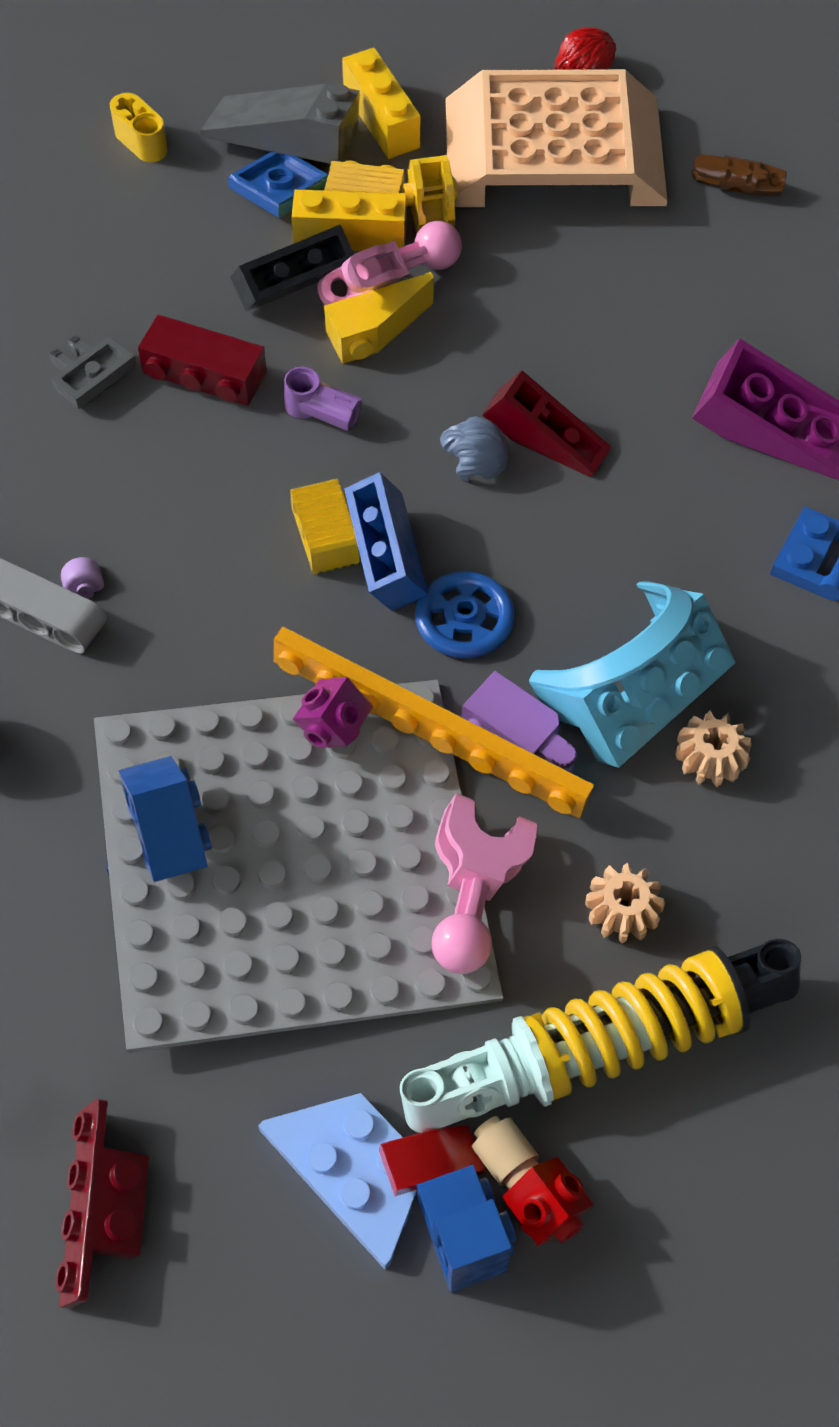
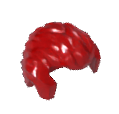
M597 27L576 29L565 36L555 60L554 70L608 69L615 58L616 43L608 32Z

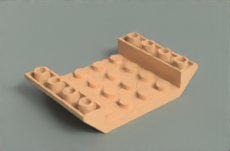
M625 69L482 70L446 98L447 157L450 161L452 177H455L458 192V198L454 200L455 207H485V185H628L630 206H667L657 97Z

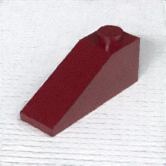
M523 370L498 390L482 414L485 419L497 425L511 441L588 477L594 475L611 448L606 441Z

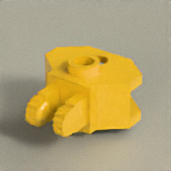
M447 155L410 160L409 169H407L408 183L403 184V193L406 194V207L411 206L416 234L425 224L432 221H444L455 227L454 200H457L458 192L455 177H452L450 161Z

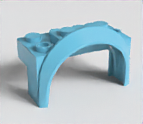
M651 581L639 582L636 585L645 593L655 614V617L650 620L651 624L622 647L588 664L566 670H535L532 673L529 683L538 700L558 713L559 722L580 727L598 762L619 768L736 663L703 593L681 590ZM618 680H620L624 688V691L622 693H620L615 683Z

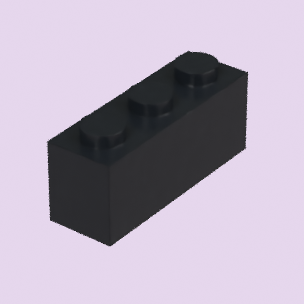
M340 224L239 265L230 278L247 312L319 282L321 278L331 271L342 267V264L352 257L354 253Z

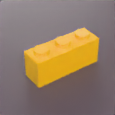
M371 48L343 57V85L350 89L360 90L359 116L387 159L420 149V114L376 49Z
M295 189L292 208L293 242H299L341 224L352 251H363L373 246L385 245L393 241L396 242L398 249L405 246L406 194Z

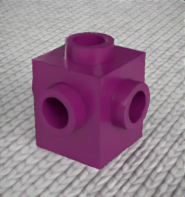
M348 677L319 679L316 685L303 696L302 706L293 717V720L304 731L305 738L316 747H348L358 737L360 727L373 706Z

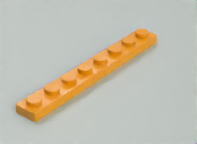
M283 626L275 636L273 662L277 663L286 673L300 675L315 684L319 679L348 677L372 704L373 708L369 714H376L390 721L399 731L407 734L413 733L429 741L438 751L446 754L452 753L468 761L475 770L485 774L491 773L505 780L514 790L523 794L530 793L542 799L552 809L561 814H571L580 819L588 806L594 784Z

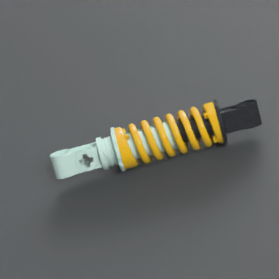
M772 939L762 945L729 957L719 947L711 946L702 953L688 957L682 963L681 968L671 964L664 966L659 971L658 977L652 973H644L636 979L635 985L625 981L617 983L613 987L611 994L604 990L594 991L590 995L588 1003L582 999H572L567 1003L565 1012L559 1008L550 1007L543 1012L542 1016L539 1012L530 1016L513 1018V1036H510L509 1039L505 1038L498 1041L494 1038L485 1042V1046L472 1051L460 1052L447 1060L413 1070L406 1074L400 1083V1094L406 1122L412 1130L419 1133L437 1130L467 1118L481 1116L491 1109L504 1104L508 1107L519 1103L520 1097H526L528 1094H534L539 1102L546 1107L551 1105L552 1101L571 1094V1078L578 1076L581 1083L585 1087L590 1088L597 1082L595 1069L602 1067L604 1073L609 1078L614 1079L621 1073L619 1061L622 1059H626L628 1065L634 1070L643 1067L645 1063L643 1052L647 1050L657 1061L665 1060L668 1056L666 1035H669L677 1050L680 1052L688 1051L692 1046L690 1026L697 1038L705 1044L714 1040L715 1029L719 1038L734 1033L742 1034L747 1032L750 1028V1013L779 1002L788 1001L797 995L800 987L801 952L794 943L784 939ZM714 1017L718 1023L716 1025H714L712 1018ZM464 1066L467 1067V1072L464 1071ZM474 1096H476V1102L473 1101ZM429 1099V1101L427 1102H419L421 1100Z

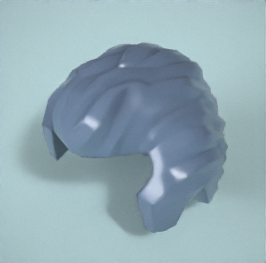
M478 416L470 417L465 422L451 426L441 434L442 449L459 458L456 474L462 481H470V476L480 475L484 479H491L506 470L510 452L508 442L502 430L492 421Z

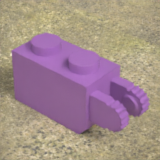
M494 671L463 704L462 718L574 774V761H576L577 752H575V747L571 746L572 744H567V741L558 735V713L497 671Z

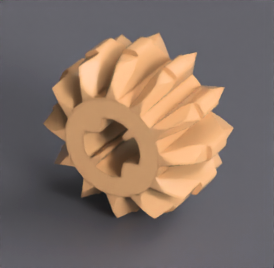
M710 710L705 714L704 721L693 715L692 719L688 722V726L683 727L678 734L677 741L679 745L675 752L676 760L683 761L682 770L684 775L697 773L696 781L698 785L704 782L705 778H710L716 788L722 784L723 778L733 783L738 778L740 770L744 771L748 766L750 760L748 753L752 746L751 738L743 736L745 731L743 723L737 725L729 724V713L719 720L715 719Z
M628 862L623 865L621 873H618L609 865L604 870V878L595 876L591 881L590 889L592 892L586 895L585 900L587 908L592 910L589 915V921L591 925L603 924L601 930L603 938L615 931L619 933V941L623 944L627 941L628 934L631 932L641 941L646 936V928L654 930L658 927L660 922L658 914L663 912L665 906L664 898L658 896L661 890L659 881L646 882L648 878L646 868L639 871L637 875L631 873V867ZM621 900L629 901V905L627 907L620 905Z

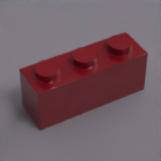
M157 314L138 346L142 372L157 380L163 379L183 385L189 390H199L218 396L225 401L237 402L249 406L267 373L264 346Z

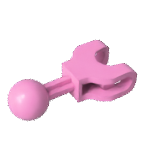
M432 221L425 224L418 231L415 242L398 249L396 242L393 241L356 253L342 264V267L331 271L319 280L317 285L319 297L327 305L398 282L409 274V269L421 264L433 270L447 269L458 260L461 254L462 240L460 234L455 227L447 222ZM341 279L346 283L348 291L345 297L333 294L331 291L332 282Z
M457 793L444 811L436 836L435 847L440 859L449 871L447 886L460 890L455 913L443 919L433 933L432 951L437 962L447 971L456 974H468L478 970L486 963L492 949L491 934L487 926L481 921L485 901H490L502 884L512 880L521 871L522 865L531 858L537 834V823L519 816L517 817L516 825L510 828L504 837L490 836L482 831L475 821V801Z

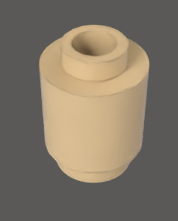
M494 1116L485 1121L474 1132L477 1140L473 1143L472 1148L500 1186L506 1185L510 1189L532 1166L539 1164L537 1162L539 1159L538 1153L510 1117L500 1120L498 1116Z

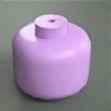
M74 558L62 568L61 581L63 588L89 599L93 596L94 592L104 587L101 568L96 561L90 558Z

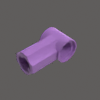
M295 367L286 374L284 379V406L289 415L299 419L313 416L346 431L352 430L362 408V398L321 382L316 371L308 367Z

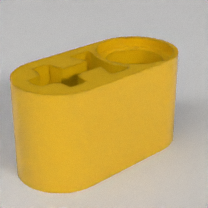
M121 93L114 96L110 101V110L117 139L142 161L157 162L162 160L168 152L162 117L136 94Z

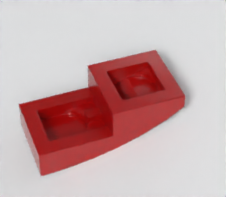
M468 1125L431 1130L380 1144L378 1150L395 1197L417 1190V1185L471 1165L474 1166L477 1176L485 1172L483 1162L472 1148L474 1139Z

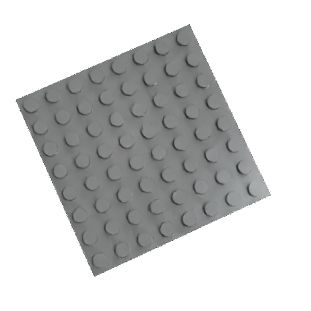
M438 680L397 684L444 708ZM305 694L95 717L94 727L127 1053L502 1002L503 994L493 946L486 963L478 970L468 974H456L447 971L437 962L432 951L433 933L443 919L455 913L460 890L447 886L449 871L440 859L435 847V840L444 811L456 793L461 795L453 754L438 751L429 741L413 733L407 734L399 731L390 721L376 714H368L360 727L358 737L348 747H316L305 738L304 731L293 720V717L302 706L301 702ZM172 756L180 769L187 768L190 780H194L197 785L201 807L194 808L197 823H205L212 849L205 851L208 867L153 882L146 868L138 832L128 810L118 770ZM484 907L481 921L487 926L489 930L486 911Z

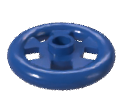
M460 571L443 575L432 581L426 587L428 595L417 601L415 621L422 638L436 651L454 658H477L495 651L507 640L515 622V608L506 589L489 576L476 572ZM457 588L461 595L446 601L443 594ZM478 591H482L491 600L487 604H483L481 600L473 595ZM461 609H469L472 611V613L468 615L460 614L458 611ZM444 612L446 624L435 626L432 621V613ZM486 616L498 619L493 631L482 627ZM455 631L459 633H472V641L453 640V634Z

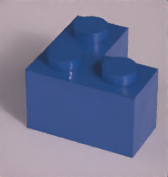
M172 756L118 770L128 810L136 825L146 868L153 882L208 867L205 851L212 849L211 841L205 823H197L194 808L201 807V800L197 785L194 780H190L187 768L180 769Z
M471 1165L417 1185L416 1198L450 1293L507 1272L510 1255L514 1254L512 1243L516 1242V1235L508 1213L504 1211L498 1214L493 1191L486 1177L478 1179L475 1168Z

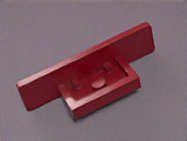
M96 1099L84 1107L77 1114L73 1124L72 1137L74 1141H77L75 1160L71 1163L67 1175V1188L72 1190L70 1210L66 1212L61 1228L62 1239L66 1241L65 1256L56 1275V1290L60 1292V1308L71 1309L87 1301L92 1253L127 1259L140 1256L149 1156L103 1148L108 1107L107 1100Z

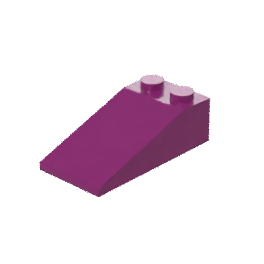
M739 338L717 362L692 419L724 439L839 480V400Z

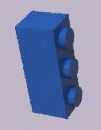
M381 472L345 488L369 593L391 611L427 596L428 592L402 492Z

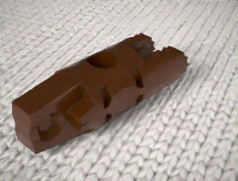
M707 154L698 155V157H695L692 169V176L696 182L699 181L700 183L704 182V184L718 186V189L761 196H781L787 171L768 164L727 155L725 157L708 156Z

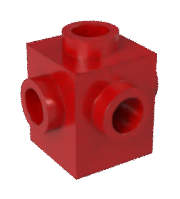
M558 1156L532 1166L502 1196L503 1200L517 1217L521 1229L534 1240L537 1246L555 1238L560 1243H564L572 1238L585 1225L580 1218L594 1206V1203L585 1193L582 1182L569 1172Z

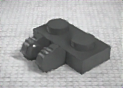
M77 335L72 336L68 339L67 344L70 351L78 357L74 361L59 349L53 350L49 355L52 364L60 371L50 378L52 388L78 410L137 366L135 355L109 335L93 347L84 340H81Z

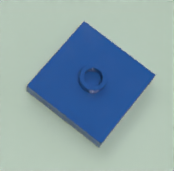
M270 152L228 176V188L280 218L292 211L295 189L325 191L328 174L297 156Z

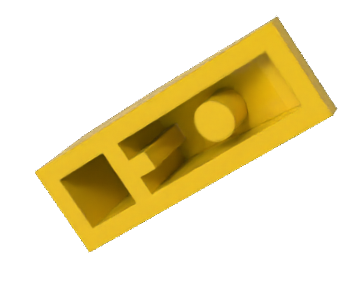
M429 272L324 305L326 333L342 364L364 359L369 355L378 353L433 304L434 277L432 273Z

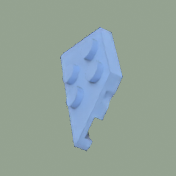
M361 1093L262 1121L258 1125L259 1131L384 1269H387L391 1265L395 1248L403 1227H405L417 1190L394 1196L378 1150L380 1144L403 1137Z

